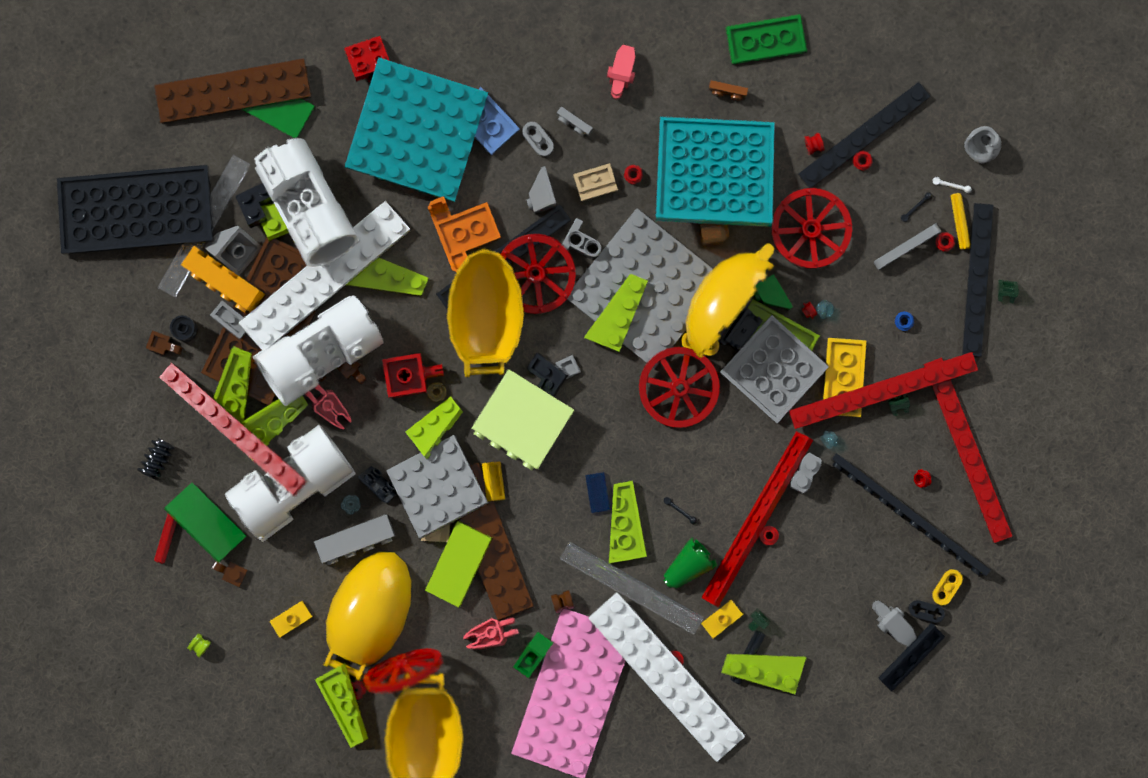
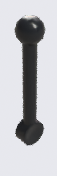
M927 192L925 194V197L919 203H917L907 214H903L901 216V220L903 222H906L908 220V217L915 210H917L926 200H930L932 198V194L930 192Z
M669 497L664 498L663 502L666 505L669 504L682 515H684L686 518H688L691 524H695L697 522L696 517H691L689 514H687L685 511H683L681 508H679L677 505L671 502V499Z

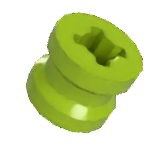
M198 633L187 649L196 652V656L200 658L211 642L204 640L202 635Z

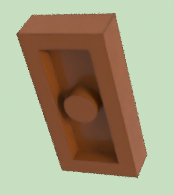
M711 80L708 91H712V94L716 96L727 94L731 95V99L742 100V98H746L748 88Z

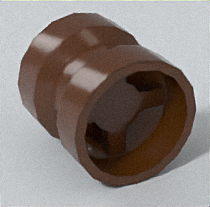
M569 590L563 591L560 595H551L556 614L562 612L563 609L567 608L570 610L574 608Z

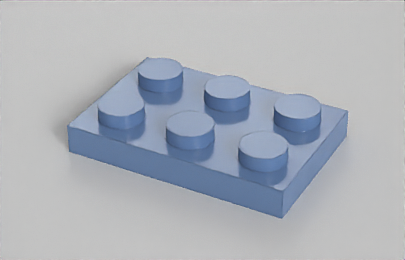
M487 95L475 138L493 155L520 129L493 99Z

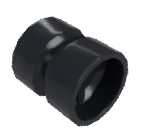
M180 315L175 317L170 323V332L176 339L182 342H189L196 337L198 327L194 320Z

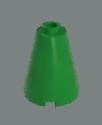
M692 537L664 573V582L669 588L674 587L677 589L715 569L717 563L715 559L712 561L709 559V551L697 539L694 541V537Z

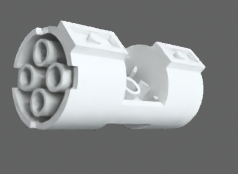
M301 138L287 140L288 144L266 148L254 158L257 165L255 170L286 224L306 265L310 267L321 266L340 258L350 251L357 243L358 237L341 205L337 203L327 185L323 172L306 141Z
M348 296L318 315L319 320L292 337L284 336L266 350L253 356L258 369L283 405H288L318 386L317 380L319 378H322L341 364L347 362L351 365L383 344V339L375 323L372 322L367 314L368 312L355 296Z
M321 425L316 426L304 436L294 440L287 447L291 456L286 457L283 461L307 481L296 496L289 493L268 473L262 476L257 470L246 475L240 483L225 493L231 506L237 511L247 528L262 542L294 520L289 511L318 490L326 496L356 474Z

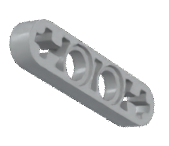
M935 223L881 256L873 263L880 270L898 259L901 255L906 254L916 246L940 233L939 226Z

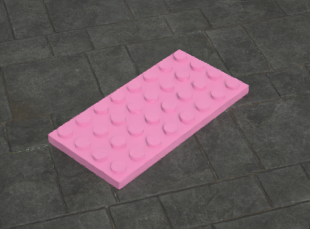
M563 609L551 639L553 644L546 653L511 754L579 778H585L626 660L588 619V616L569 609Z

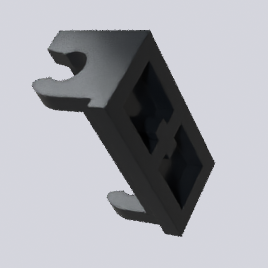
M747 309L725 342L739 351L762 322L761 318Z

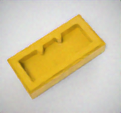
M500 461L482 463L487 501L505 500Z
M730 600L701 624L710 636L714 638L743 614L734 602Z
M301 601L269 622L280 638L312 618V615L304 602Z

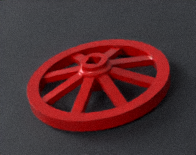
M818 188L801 189L788 195L777 207L772 219V238L779 253L790 263L808 269L822 268L835 262L847 249L852 236V221L848 209L834 194ZM805 196L807 221L788 204L795 199ZM812 196L823 197L830 201L816 219H813ZM835 205L841 212L844 222L820 225V222ZM783 210L800 223L802 227L778 228ZM814 226V232H809L808 227ZM845 228L844 239L840 247L820 233L821 231ZM802 233L801 238L788 252L782 244L779 235ZM817 237L834 250L835 253L826 259L818 261L815 238ZM807 238L810 242L812 261L801 260L793 256Z
M528 234L514 239L502 250L500 255L504 260L509 258L526 269V271L514 273L516 279L527 277V280L520 288L521 296H523L531 283L535 284L538 306L522 303L523 312L532 314L546 313L556 309L567 300L575 284L576 269L570 252L562 243L547 235ZM534 242H541L552 246L539 263L536 259ZM528 243L531 264L511 253V251L522 244ZM557 250L562 254L568 265L544 268ZM537 269L539 274L533 275L532 271ZM569 272V279L565 290L560 288L545 274ZM543 281L560 296L554 301L543 305L540 282Z
M671 347L658 352L646 363L639 379V395L644 408L656 421L670 427L681 428L699 423L713 410L719 396V378L713 364L704 355L700 358L693 349L687 347ZM674 354H684L679 378L676 377L665 357ZM693 356L701 361L705 368L685 380L689 358ZM658 361L661 362L672 380L671 382L648 377L651 369ZM707 373L710 374L712 392L689 386ZM646 383L670 388V390L649 402L646 393ZM682 384L683 390L677 391L676 386ZM688 393L710 397L706 407L700 413L697 412L687 395ZM674 395L669 418L661 416L653 409L655 405ZM682 397L694 417L685 420H674L680 398Z
M436 649L412 650L377 664L366 673L363 681L366 689L370 692H393L420 683L442 666L443 659L441 653ZM428 659H434L433 662L423 661ZM412 666L426 668L417 673L412 669ZM392 673L389 683H381ZM405 673L410 675L408 678L397 681L399 675Z

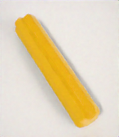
M955 193L951 195V202L959 247L964 250L970 248L971 245L961 193Z

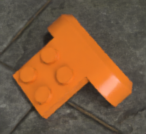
M444 196L430 201L428 210L452 271L457 272L467 258V251L501 239L487 202L451 216Z

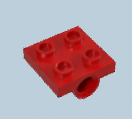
M380 36L344 48L356 82L363 79L371 82L378 58L389 60Z

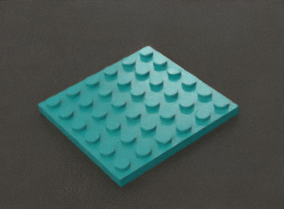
M378 58L344 168L439 198L444 196L445 200L455 202L488 92Z
M660 117L656 221L772 227L774 122Z

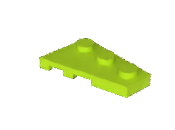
M450 396L405 432L427 460L431 455V450L435 445H439L441 442L440 438L446 431L451 429L463 412Z

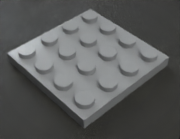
M771 315L720 373L772 420L778 423L829 366Z
M455 435L441 441L438 446L435 445L427 460L422 453H419L386 470L420 539L488 504Z

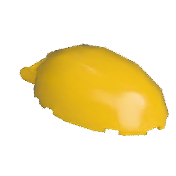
M771 244L764 245L756 253H738L721 261L702 280L691 299L686 319L688 343L698 357L701 358L705 350L708 351L720 337L717 334L724 325L726 327L729 326L756 291L754 285L759 279L763 281L767 276L765 270H771L773 267L767 261L774 252V247Z
M486 249L470 254L456 272L449 292L447 320L450 340L459 358L464 362L465 377L483 374L504 375V363H507L513 355L515 347H517L520 341L519 338L523 326L524 312L521 289L513 269L499 253ZM498 362V366L470 368V364Z
M379 551L362 559L345 576L332 599L326 620V642L330 651L324 666L337 668L343 665V663L332 659L333 654H336L361 665L360 670L346 665L348 674L356 677V680L359 681L365 667L377 663L392 649L405 625L411 605L412 584L406 563L395 552Z
M439 673L438 675H431L420 682L438 683V688H403V693L396 699L389 714L385 745L387 766L392 778H453L458 770L463 742L460 715L452 697L444 690V675ZM404 674L403 679L408 678L410 676L408 674Z

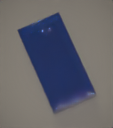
M604 472L585 475L591 513L610 510Z

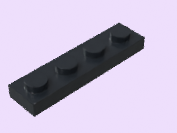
M931 623L878 679L892 692L945 636Z

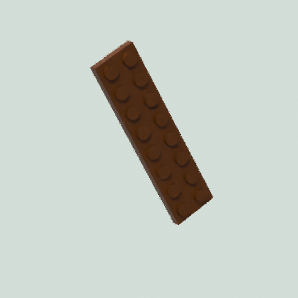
M304 58L154 85L161 123L311 97Z
M479 463L470 465L486 497L484 476ZM488 501V504L460 518L459 521L492 537L478 570L497 620L533 607V603L493 501Z

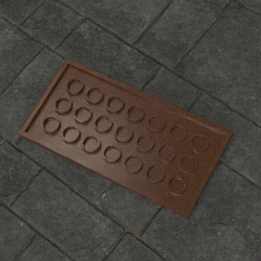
M266 238L246 279L248 283L265 294L257 307L307 266L298 249L277 239L269 241ZM234 303L232 309H234L242 317L245 318L248 314L251 313L248 310H246L244 313L243 311L235 307L237 303ZM317 309L288 332L285 337H292L308 327ZM223 327L201 373L220 381L232 348L235 346L252 354L247 395L270 405L276 395L253 359V356L262 350L247 333L239 340Z

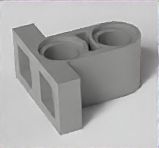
M576 218L562 244L568 251L572 248L589 258L598 257L601 253L600 243L579 231L583 221ZM572 236H579L581 242L578 245L572 244L570 242ZM589 245H596L598 251L595 254L589 253L587 251Z

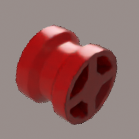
M815 133L812 137H804L809 155L814 154L815 151H824V144L820 133Z

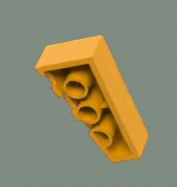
M193 246L181 264L192 272L190 276L199 282L201 280L207 282L206 287L214 292L216 290L220 291L222 298L228 302L231 300L236 302L235 307L244 313L246 310L252 312L265 295L262 291L195 246Z

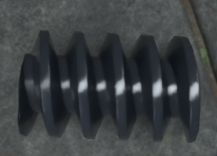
M157 438L158 441H151L155 447H148L151 455H144L148 460L141 461L144 468L137 469L140 473L155 479L154 477L162 476L158 472V470H165L161 463H168L169 461L165 456H172L168 449H175L174 445Z

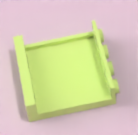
M508 369L472 429L475 430L474 435L483 440L486 437L491 440L490 445L500 450L502 447L507 450L506 455L512 459L520 458L524 461L522 465L530 470L534 468L538 470L574 410Z

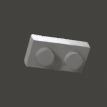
M560 107L557 111L558 120L566 126L570 124L575 127L574 131L583 137L584 134L589 136L593 128L563 107Z
M221 301L210 314V317L241 340L246 332L239 325V322L244 317L224 301Z

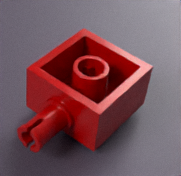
M420 353L382 359L389 399L428 393L426 386L427 378L444 376L443 371L435 372L436 370H443L442 364L425 367ZM404 371H406L407 374H410V377H407V381H404L403 378H400V376L403 375Z

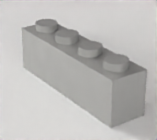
M386 514L314 541L321 562H327V565L339 562L338 558L344 555L346 559L357 555L355 551L363 549L364 552L374 549V544L381 542L382 545L393 541L392 537H395L389 517Z

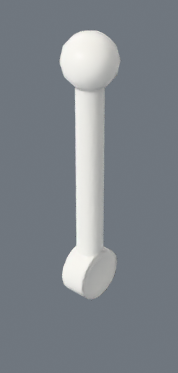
M938 177L933 179L934 185L941 184L964 190L966 193L972 191L970 186L964 187L941 181Z

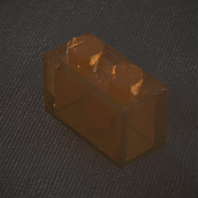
M701 224L699 228L702 247L725 244L729 236L728 225Z

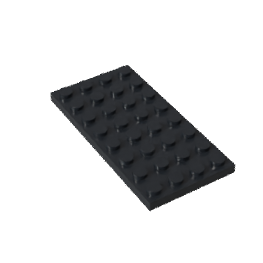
M208 165L57 178L61 254L63 255L213 242Z

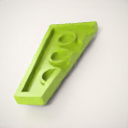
M377 258L346 285L422 296L429 278Z
M633 481L614 484L609 563L647 557Z
M727 654L722 673L795 694L806 657Z
M343 664L315 679L350 747L352 748L367 740L368 736L346 665Z

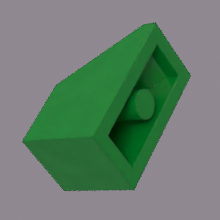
M774 274L754 285L756 291L753 293V296L757 302L761 300L762 304L788 311L793 308Z
M537 632L513 668L529 678L553 642Z

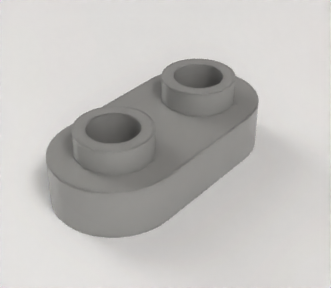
M528 122L523 127L524 138L539 156H549L554 148L552 140L538 123ZM530 129H534L536 134L531 136L528 132ZM546 144L548 148L541 150L540 146Z

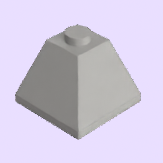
M545 166L541 167L529 192L530 199H526L529 210H533L534 214L556 207V201Z
M239 226L216 233L213 237V242H209L205 246L207 251L238 276H240L262 248L258 242Z

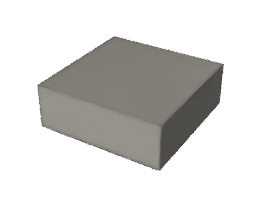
M573 355L555 363L556 366L569 374L566 379L581 373Z

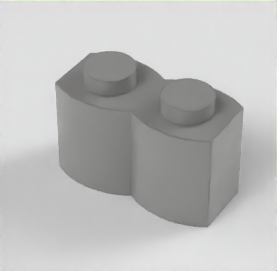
M811 453L806 454L799 465V471L793 475L790 481V488L801 494L806 492L812 483V476L818 472L821 466V459Z

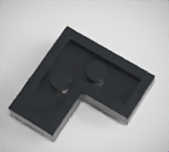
M263 183L235 196L250 229L267 221L261 206L272 200Z
M540 353L535 354L526 368L541 379L537 387L555 397L569 375Z

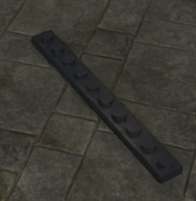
M835 453L831 458V461L834 462L832 464L833 467L840 472L845 470L849 473L847 477L855 483L859 481L864 485L863 489L871 495L873 493L880 497L878 501L886 507L891 505L895 508L893 512L899 517L903 518L905 516L911 520L909 524L917 530L919 528L926 532L924 535L934 542L936 539L940 542V548L947 553L951 551L957 555L955 559L961 564H969L974 574L979 577L981 575L987 576L991 571L839 454Z

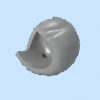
M982 126L970 133L964 143V148L974 161L988 163L994 160L1000 153L1001 139L993 128Z

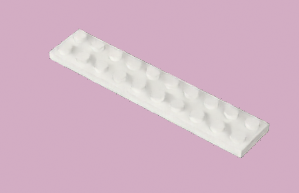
M386 201L353 227L358 241L350 251L330 263L316 267L306 266L239 322V325L262 351L284 337L410 231V228Z
M617 592L588 617L716 762L745 737Z

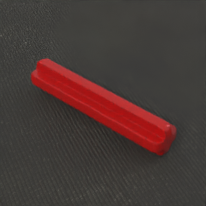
M167 514L154 557V561L158 563H165L177 524L169 514Z

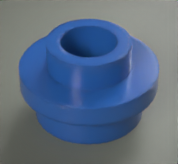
M909 312L897 314L895 325L899 330L907 331L912 328L914 318ZM902 318H906L908 320V323L906 325H903L901 323Z

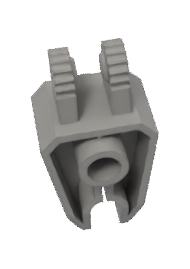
M881 601L873 602L872 609L879 616L876 619L879 622L877 626L885 634L889 632L895 640L906 646H909L917 639L913 628L903 618L905 614L898 607L894 609L890 606L888 608Z

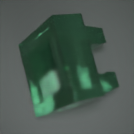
M998 280V301L1002 302L1004 296H1010L1009 302L1014 303L1019 292L1018 282Z
M906 394L887 399L894 416H897V410L902 408L905 413H909L910 402Z
M756 608L750 615L753 620L747 627L752 632L759 626L764 630L771 621Z

